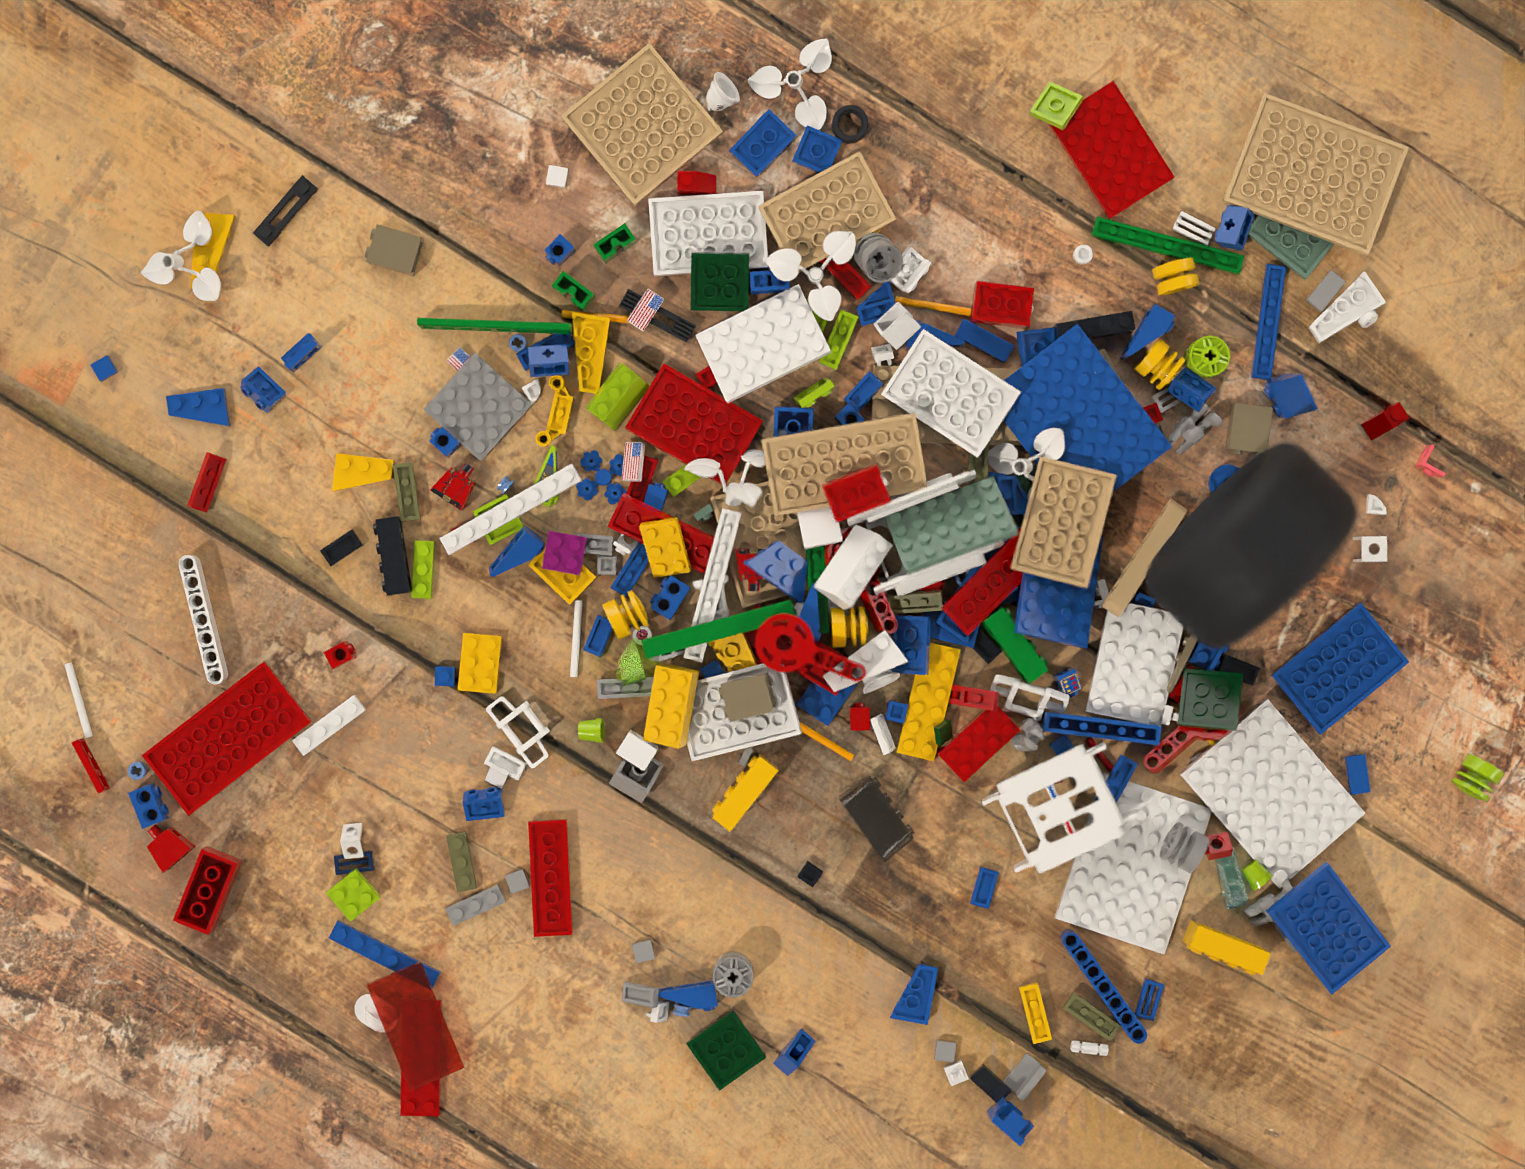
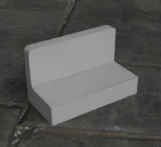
M1025 1053L1004 1080V1083L1016 1093L1018 1098L1024 1101L1047 1070L1032 1056Z

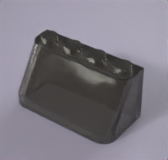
M868 775L838 797L881 860L885 863L914 839L912 835L915 832L909 823L905 825L901 819L904 816L898 808L893 809L890 804L893 801L887 792L884 794L879 788L882 785L876 777L871 778Z

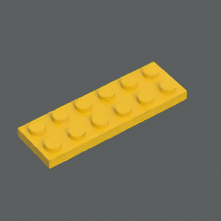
M930 642L928 675L915 674L897 753L930 761L935 760L938 745L935 741L934 727L944 721L960 649Z

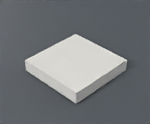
M830 507L797 512L804 549L843 542L839 522L836 523Z

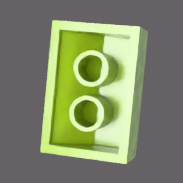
M619 363L584 408L615 431L650 386L626 365Z

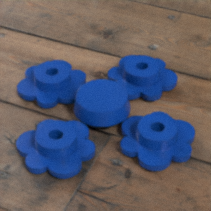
M596 450L590 453L585 452L584 457L580 460V464L588 472L591 470L597 472L595 474V481L585 478L583 482L577 483L578 496L584 497L585 500L589 501L598 493L596 490L597 484L601 486L607 485V491L604 495L608 498V502L610 504L619 503L623 493L626 494L627 491L622 488L621 484L617 483L614 485L610 482L612 474L622 476L623 456L617 454L614 459H611L609 462L611 467L607 470L600 469V464L603 460L599 457V453Z

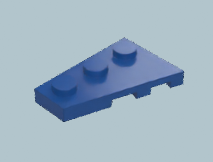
M224 388L166 396L168 414L170 416L230 426Z

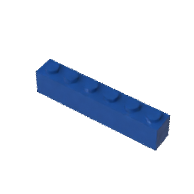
M1049 711L1043 712L1041 726L1042 730L1046 732L1159 745L1162 727L1155 724Z

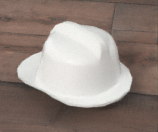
M365 994L356 1001L354 1006L355 1014L363 1024L378 1032H388L396 1026L398 1012L390 1003L374 994Z

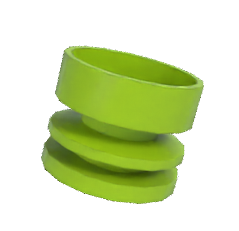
M1211 335L1202 337L1190 344L1185 350L1184 367L1203 379L1212 378L1223 372L1230 361L1229 348L1219 337ZM1209 353V355L1212 356V359L1209 360V358L1205 357V355Z
M1467 753L1461 763L1468 770L1467 773L1457 771L1456 774L1462 780L1453 777L1451 782L1468 796L1488 802L1490 797L1483 792L1486 791L1493 794L1494 790L1488 786V783L1499 785L1504 772L1481 758Z

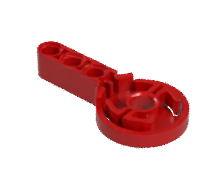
M853 527L840 530L843 542ZM843 542L826 545L824 552L826 567ZM879 565L860 593V597L875 631L878 634H881L883 631L891 634L898 628L897 620L885 593L882 592L875 595L874 588L881 585L877 578L880 571ZM869 586H870V587L872 588V590H873L872 595H870L869 592H868V587H869ZM877 604L880 606V612L876 610ZM885 621H886L887 624H888V629H887V630L884 628V622H885Z
M788 613L774 615L764 621L757 631L755 638L756 652L760 660L774 671L791 672L810 663L855 682L863 680L866 675L864 665L817 646L809 625L796 615ZM782 635H787L792 639V647L788 650H782L778 646V638ZM818 652L825 653L827 657L825 662L820 663L816 660ZM835 660H842L845 667L842 670L835 669ZM854 667L862 669L863 675L856 678L852 675Z
M1179 726L1144 757V765L1149 773L1157 774L1194 741L1218 740L1226 737L1232 731L1211 729L1206 732L1205 728ZM1181 734L1187 735V739L1183 742L1177 740ZM1166 747L1173 748L1170 754L1163 753ZM1151 760H1158L1157 766H1148Z

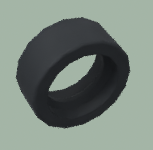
M845 105L834 114L832 131L835 137L841 139L843 143H856L866 135L869 125L868 117L860 107ZM852 113L860 118L861 129L857 134L849 136L841 132L839 120L843 115Z

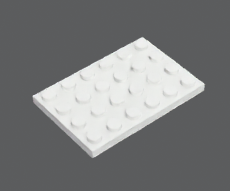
M763 191L648 199L654 276L691 274V252L749 253V270L769 268L766 263L768 258L766 223L758 209V206L764 203Z
M799 284L695 335L727 403L831 353Z
M923 329L881 395L907 412L915 413L916 418L976 457H979L1021 392Z
M1132 603L1127 605L1119 617L1107 611L1085 708L1086 712L1139 723L1162 725L1161 720L1169 694L1167 692V685L1174 671L1175 658L1183 631V626L1169 612Z
M763 663L697 681L687 739L691 761L802 734L786 672L774 671ZM768 672L778 710L729 722V719L724 714V699H721L719 694L720 684Z

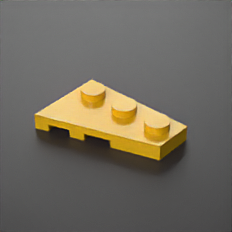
M336 453L332 491L392 480L395 460Z

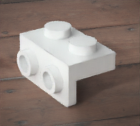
M908 246L902 254L903 265L900 272L895 278L890 280L898 289L906 293L916 288L917 282L928 272L931 264L929 260L924 259L912 247Z

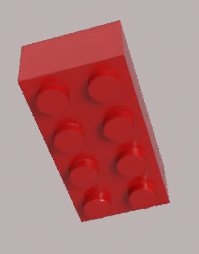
M997 706V711L982 709L936 753L965 782L1009 742L1020 729L999 706Z
M208 846L202 848L172 921L207 935L213 933L243 860Z

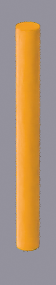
M895 297V303L899 302L901 305L967 316L971 314V308Z
M562 310V318L572 319V312L607 317L610 318V322L629 323L627 322L629 318L627 315Z
M799 721L803 733L847 760L851 761L854 754Z

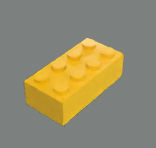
M667 663L656 665L643 737L644 741L678 749L686 746L699 676L698 670Z
M761 754L758 756L754 755L747 763L749 768L746 772L742 770L735 780L737 782L735 786L730 785L724 793V800L722 802L718 800L712 808V818L729 832H731L778 772V767Z
M1191 919L1182 940L1187 944V948L1191 949L1190 951L1202 955V952H1204L1205 955L1209 956L1208 958L1220 962V959H1222L1223 962L1227 963L1226 965L1238 969V966H1240L1241 969L1245 970L1244 972L1256 976V973L1263 975L1271 955L1270 952L1258 945Z

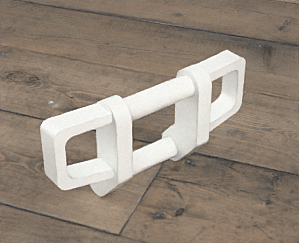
M995 675L990 691L999 692L1000 696L1006 697L1003 711H1012L1030 716L1037 721L1041 720L1044 708L1063 713L1069 702L1068 694L1049 687L1042 688L1021 682L1018 678ZM1001 683L1011 686L1009 689L996 686V684ZM1018 689L1042 695L1036 710L1012 704ZM1052 697L1063 701V703L1057 704L1048 700Z
M501 696L490 704L486 711L496 722V726L503 730L516 747V752L524 758L530 768H535L549 756L540 739L550 730L540 722L530 709V704L527 701L518 708H515L505 697ZM500 701H503L513 712L500 721L492 712V708ZM522 711L539 731L538 734L525 744H522L507 724ZM537 742L544 755L537 762L532 763L524 751Z

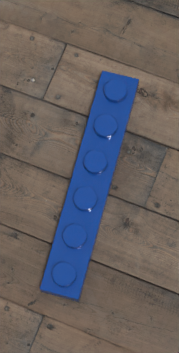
M340 920L336 922L329 936V939L432 990L441 972Z

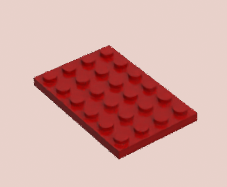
M1114 81L1085 98L1064 130L1049 124L1109 220L1175 178Z
M663 363L625 426V430L686 465L701 458L717 461L720 463L719 469L722 471L725 483L727 484L740 462L741 456L747 450L763 420L732 402L727 403L725 398ZM718 473L713 477H708L711 480L722 485Z

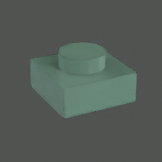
M708 504L695 513L694 516L698 522L700 520L705 522L713 516L711 513L714 510Z

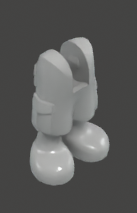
M1204 403L1199 412L1193 409L1189 417L1184 416L1167 440L1171 445L1180 436L1185 439L1176 449L1179 455L1183 454L1192 445L1197 444L1205 436V429L1210 426L1219 427L1223 423V420L1216 413L1209 411L1204 419L1195 426V422L1209 410L1206 403Z
M1026 718L1022 721V729L1026 734H1016L1011 739L1012 746L1018 751L1036 750L1038 748L1037 743L1040 739L1043 740L1045 736L1037 720Z
M1288 879L1282 882L1283 890L1278 895L1273 896V894L1269 893L1244 909L1246 916L1251 917L1249 922L1253 927L1274 922L1266 910L1293 889Z

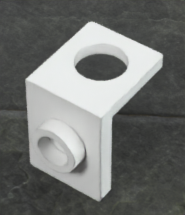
M621 534L618 540L613 543L616 546L615 550L624 556L626 553L631 555L638 542L634 541L632 544H627L624 541L625 535Z
M362 823L343 825L340 844L344 859L364 857L360 842ZM355 847L358 849V852L349 853L347 848Z

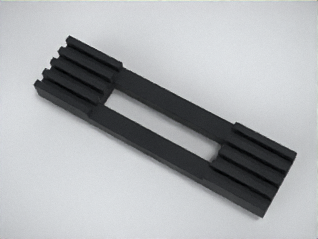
M302 175L256 228L253 234L269 247L318 188ZM296 194L300 199L277 226L274 227L271 222Z
M628 289L619 307L632 313L642 296ZM659 306L657 312L674 320V326L671 328L653 317L649 323L687 343L696 325Z

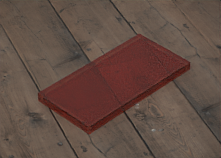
M421 961L366 984L410 1091L465 1068Z

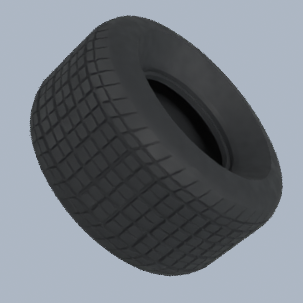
M1289 442L1271 446L1252 458L1222 483L1170 536L1157 552L1147 570L1146 585L1153 598L1198 642L1215 649L1229 647L1247 638L1278 615L1329 565L1345 545L1356 525L1358 518L1356 503L1351 494L1330 473L1320 466L1305 449Z

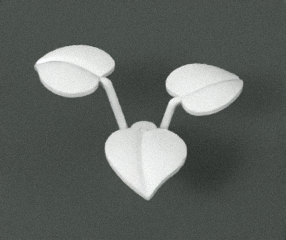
M827 39L813 41L804 47L799 60L807 68L798 72L790 71L783 81H781V72L774 66L762 67L753 76L748 78L751 88L758 95L767 99L776 98L781 94L780 85L787 83L792 89H797L805 102H800L796 106L795 117L804 127L808 125L817 130H820L825 123L827 115L826 105L816 95L807 99L801 89L803 84L801 75L810 69L814 73H822L830 67L832 55Z
M196 211L189 217L183 229L184 239L192 243L180 250H175L174 254L155 253L141 271V274L150 281L163 285L172 282L175 277L174 270L194 274L197 277L193 280L192 289L196 297L204 301H216L221 291V282L217 273L210 268L202 269L200 274L183 267L184 260L180 256V253L194 247L195 244L203 246L211 239L212 228L209 221L201 211Z
M836 231L830 233L823 243L824 252L830 256L820 268L813 267L807 271L802 266H799L801 255L793 249H781L774 252L766 259V263L775 277L782 281H791L796 278L798 269L808 275V281L811 284H816L819 288L809 293L808 301L811 309L819 317L832 321L840 307L841 295L833 286L822 288L820 282L823 279V270L832 258L837 264H844L851 259L856 246L855 236L852 232Z
M1050 428L1042 431L1034 440V448L1040 453L1028 459H1018V450L1010 443L997 445L989 450L988 463L998 473L1010 475L1015 472L1018 475L1024 474L1026 478L1034 481V477L1030 475L1033 469L1032 461L1040 458L1042 455L1053 460L1059 459L1065 451L1064 432L1059 428ZM1031 489L1029 490L1028 495H1027L1028 501H1029Z
M757 449L746 450L741 456V459L747 462L739 484L730 483L728 487H726L723 473L719 469L720 463L707 458L696 459L687 464L685 470L701 477H713L718 473L723 486V492H726V504L738 506L742 501L753 507L761 496L762 490L755 484L744 483L751 464L756 467H764L766 462L764 451Z

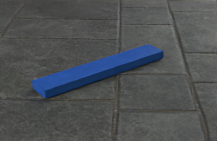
M1266 264L1251 372V378L1270 381L1272 378L1286 266Z

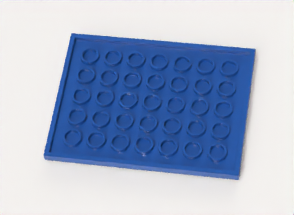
M1078 324L1004 380V382L1021 393L1003 421L1030 456L1033 457L1040 453L1034 448V440L1038 434L1050 428L1062 429L1065 439V451L1057 461L1116 475L1112 492L1172 448V445ZM1040 458L1034 460L1037 465L1039 463Z

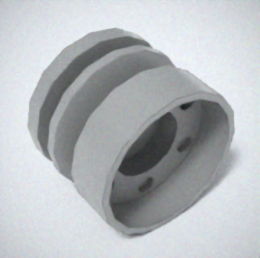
M877 232L869 233L862 237L855 247L854 259L872 281L879 283L888 282L900 272L903 265L902 254L884 234Z
M1177 822L1167 833L1163 841L1160 858L1168 859V862L1171 864L1178 859L1177 866L1191 873L1201 862L1208 847L1209 838L1197 831L1190 836L1191 828L1188 826L1184 827L1182 823Z
M739 952L722 954L717 959L713 969V982L716 989L727 997L744 995L753 983V966L751 961ZM731 972L737 975L735 980L729 977Z

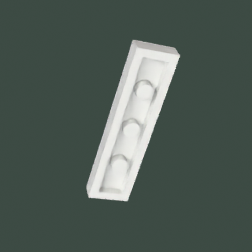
M353 695L292 741L301 754L305 756L366 711L357 696Z

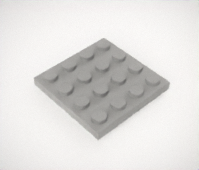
M474 353L423 410L476 458L482 461L528 411L532 404L480 356Z

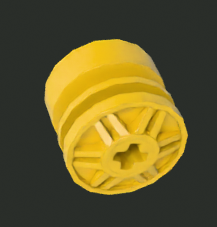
M1161 338L1150 347L1134 367V370L1142 377L1151 372L1153 374L1149 381L1151 384L1159 379L1155 385V388L1158 390L1174 379L1185 361L1183 356L1174 361L1178 355L1177 351L1169 356L1166 355L1170 346Z
M633 590L628 591L630 601H627L625 595L622 594L621 600L623 604L619 605L615 599L602 604L619 640L631 635L630 625L632 624L637 631L641 630L638 623L640 620L644 627L650 626L647 612L640 598L635 595Z
M858 606V615H855L854 607H851L848 616L845 615V610L841 607L831 608L832 647H846L847 638H851L853 647L856 646V638L860 639V646L866 645L868 621L864 606Z

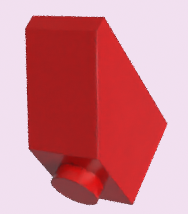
M677 171L678 195L716 194V175L699 171Z
M1397 402L1362 423L1361 426L1370 440H1374L1410 417L1401 403Z

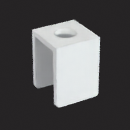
M899 302L895 303L874 323L879 333L896 350L921 328L913 319L912 314Z
M1387 536L1353 537V540H1361V559H1353V562L1387 561ZM1373 543L1379 546V552L1376 555L1369 552V546Z
M630 730L616 754L644 771L659 747L652 742L644 741L643 736Z

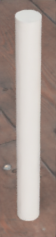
M575 600L570 677H578L583 603L580 600Z
M64 664L85 738L92 737L93 734L73 664Z

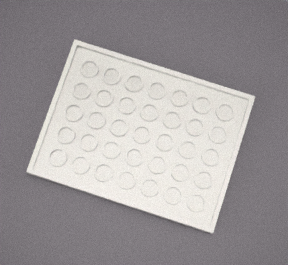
M1267 698L1238 722L1237 731H1232L1226 737L1218 739L1180 773V776L1253 860H1257L1267 871H1270L1273 875L1270 880L1279 889L1282 887L1284 880L1293 878L1365 814L1363 809Z
M1102 772V776L1106 781L1109 774ZM1129 781L1116 805L1120 814L1137 809L1140 816L1122 825L1125 834L1074 858L1055 919L1165 955L1191 873L1177 866L1178 859L1171 864L1168 862V859L1160 858V850L1167 833L1177 822L1182 823L1184 827L1188 826L1191 828L1190 836L1195 831L1204 835L1212 811L1208 807ZM1095 793L1093 802H1094V800H1095L1096 797H1097V793ZM1091 813L1088 814L1084 828L1091 825L1094 821Z

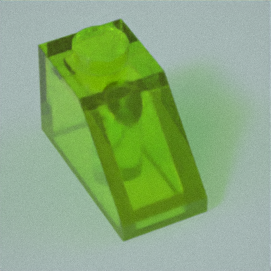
M631 639L617 662L619 669L615 670L618 681L622 680L624 686L646 680L635 640Z

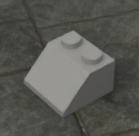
M623 758L609 784L642 803L664 764L652 758L647 768L643 771Z

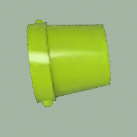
M596 718L594 720L579 721V740L603 743L605 739L604 719Z
M1257 860L1251 861L1241 869L1253 891L1262 887L1273 877L1270 871H1267Z

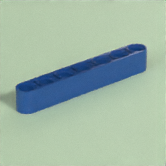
M1073 930L1063 931L1060 936L1061 943L1129 1038L1134 1043H1143L1147 1039L1145 1028L1080 937ZM1069 935L1075 937L1074 942L1071 944L1066 943V938ZM1085 951V957L1077 959L1078 952ZM1095 966L1097 968L1096 973L1089 975V968ZM1103 982H1107V989L1103 991L1099 990L1100 984ZM1113 998H1119V1003L1116 1006L1110 1005ZM1126 1013L1130 1014V1019L1123 1022L1122 1016ZM1136 1029H1140V1036L1133 1037V1032Z

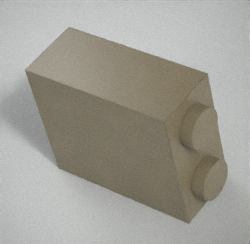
M377 224L376 228H373L371 231L370 239L372 242L365 252L366 262L414 277L424 239Z
M1240 403L1231 404L1225 450H1229L1230 454L1242 455V452L1249 453V457H1255L1267 449L1273 408Z
M768 672L720 684L719 694L721 699H724V714L729 719V722L778 710Z

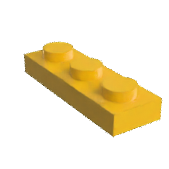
M1038 983L1020 986L1019 991L1033 1044L1052 1040Z

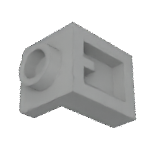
M1105 579L1097 580L1095 596H1099V600L1094 601L1093 606H1095V609L1102 608V604L1109 594Z

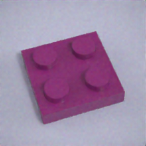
M548 531L542 569L581 575L587 537Z

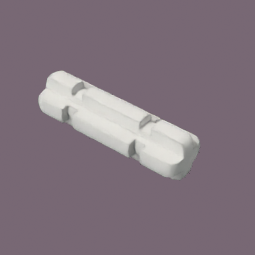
M1073 1040L1070 1046L1071 1051L1076 1053L1081 1051L1084 1054L1097 1055L1099 1053L1101 1056H1107L1109 1051L1107 1044L1098 1045V1043L1083 1041L1080 1043V1041Z

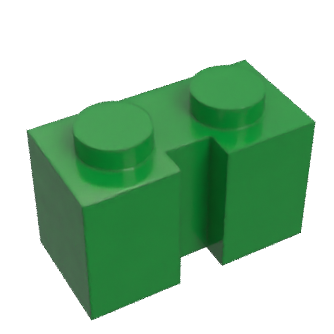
M624 223L597 241L593 246L606 264L618 256L617 250L623 248L626 251L636 244L637 241Z
M564 271L561 272L552 284V288L566 298L570 295L572 297L570 301L583 312H585L595 298L594 293Z

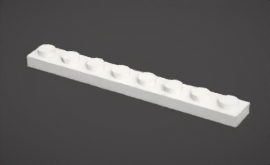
M570 464L439 539L448 555H451L576 485L582 479L574 465Z
M722 508L691 626L713 621L741 516L740 512ZM707 643L685 648L683 658L702 662Z

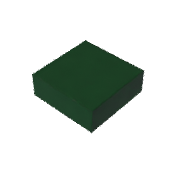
M945 719L934 727L937 745L942 746L953 738L951 720Z

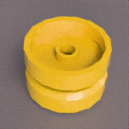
M1193 258L1170 261L1152 269L1155 280L1167 279L1156 286L1158 296L1173 294L1200 284L1198 274L1185 275V273L1191 272L1195 268Z

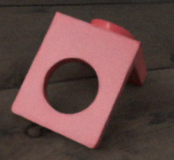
M1433 444L1426 445L1415 466L1423 469L1422 472L1427 476L1444 477L1446 473L1426 463L1435 446Z

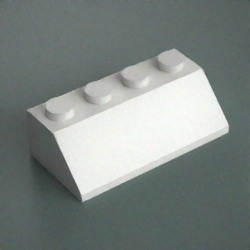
M854 525L813 587L843 610L852 607L892 547V544L878 533Z

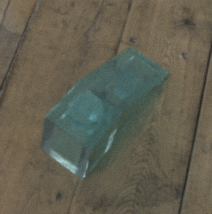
M1233 850L1231 856L1215 859L1226 909L1246 906L1248 900Z

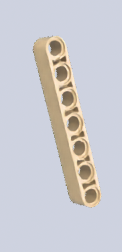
M1173 499L1167 502L1104 600L1103 608L1116 617L1123 613L1146 577L1151 561L1187 512L1185 507Z

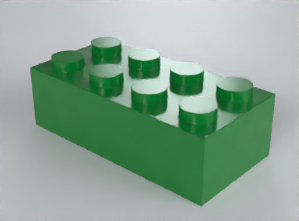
M998 607L981 623L1024 682L1031 684L1048 671L1046 667L1048 663L1042 655L1036 654L1035 650L1037 648L1031 640H1026L1023 635L1014 633L1015 623L1012 621L1014 618L1012 613L1008 609Z

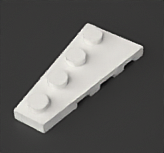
M1364 271L1309 326V330L1317 342L1321 343L1358 321L1368 311L1376 310L1386 302Z
M883 631L848 657V659L856 661L866 668V675L863 680L908 662L886 631ZM844 662L837 665L835 669L842 670L845 667ZM854 667L852 675L859 678L863 675V671L859 667ZM830 671L823 676L834 692L858 683Z

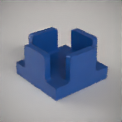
M1004 1097L994 1107L991 1106L987 1110L991 1122L1019 1146L1025 1142L1024 1138L1034 1127L1030 1120L1026 1121L1022 1117V1111L1010 1101L1007 1102Z

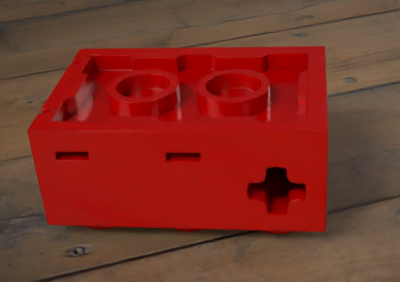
M976 281L974 284L970 322L1027 329L1030 326L1031 313L1034 310V288Z
M877 463L822 484L836 523L891 502L887 491V480L881 475Z

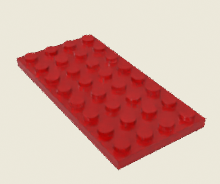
M263 661L142 754V757L186 814L190 816L312 721L266 661Z

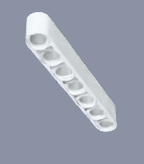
M184 555L179 560V569L206 678L213 685L222 684L228 679V670L201 561L197 556ZM188 559H192L193 561V567L191 569H188L186 566V562ZM194 577L198 580V585L195 588L191 585V579ZM197 596H200L203 600L201 606L195 603ZM203 614L207 617L205 625L200 622V617ZM207 633L212 636V641L209 644L205 641ZM211 652H214L217 656L215 662L209 659ZM216 670L221 673V679L219 681H217L214 678V672Z

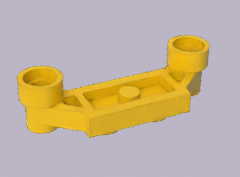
M560 375L551 376L549 379V386L554 390L555 394L547 428L545 431L537 433L535 438L536 443L541 447L550 445L561 434L566 435L574 397L569 395L564 379ZM556 381H560V385L558 387L554 386V383ZM546 436L547 441L542 443V437Z

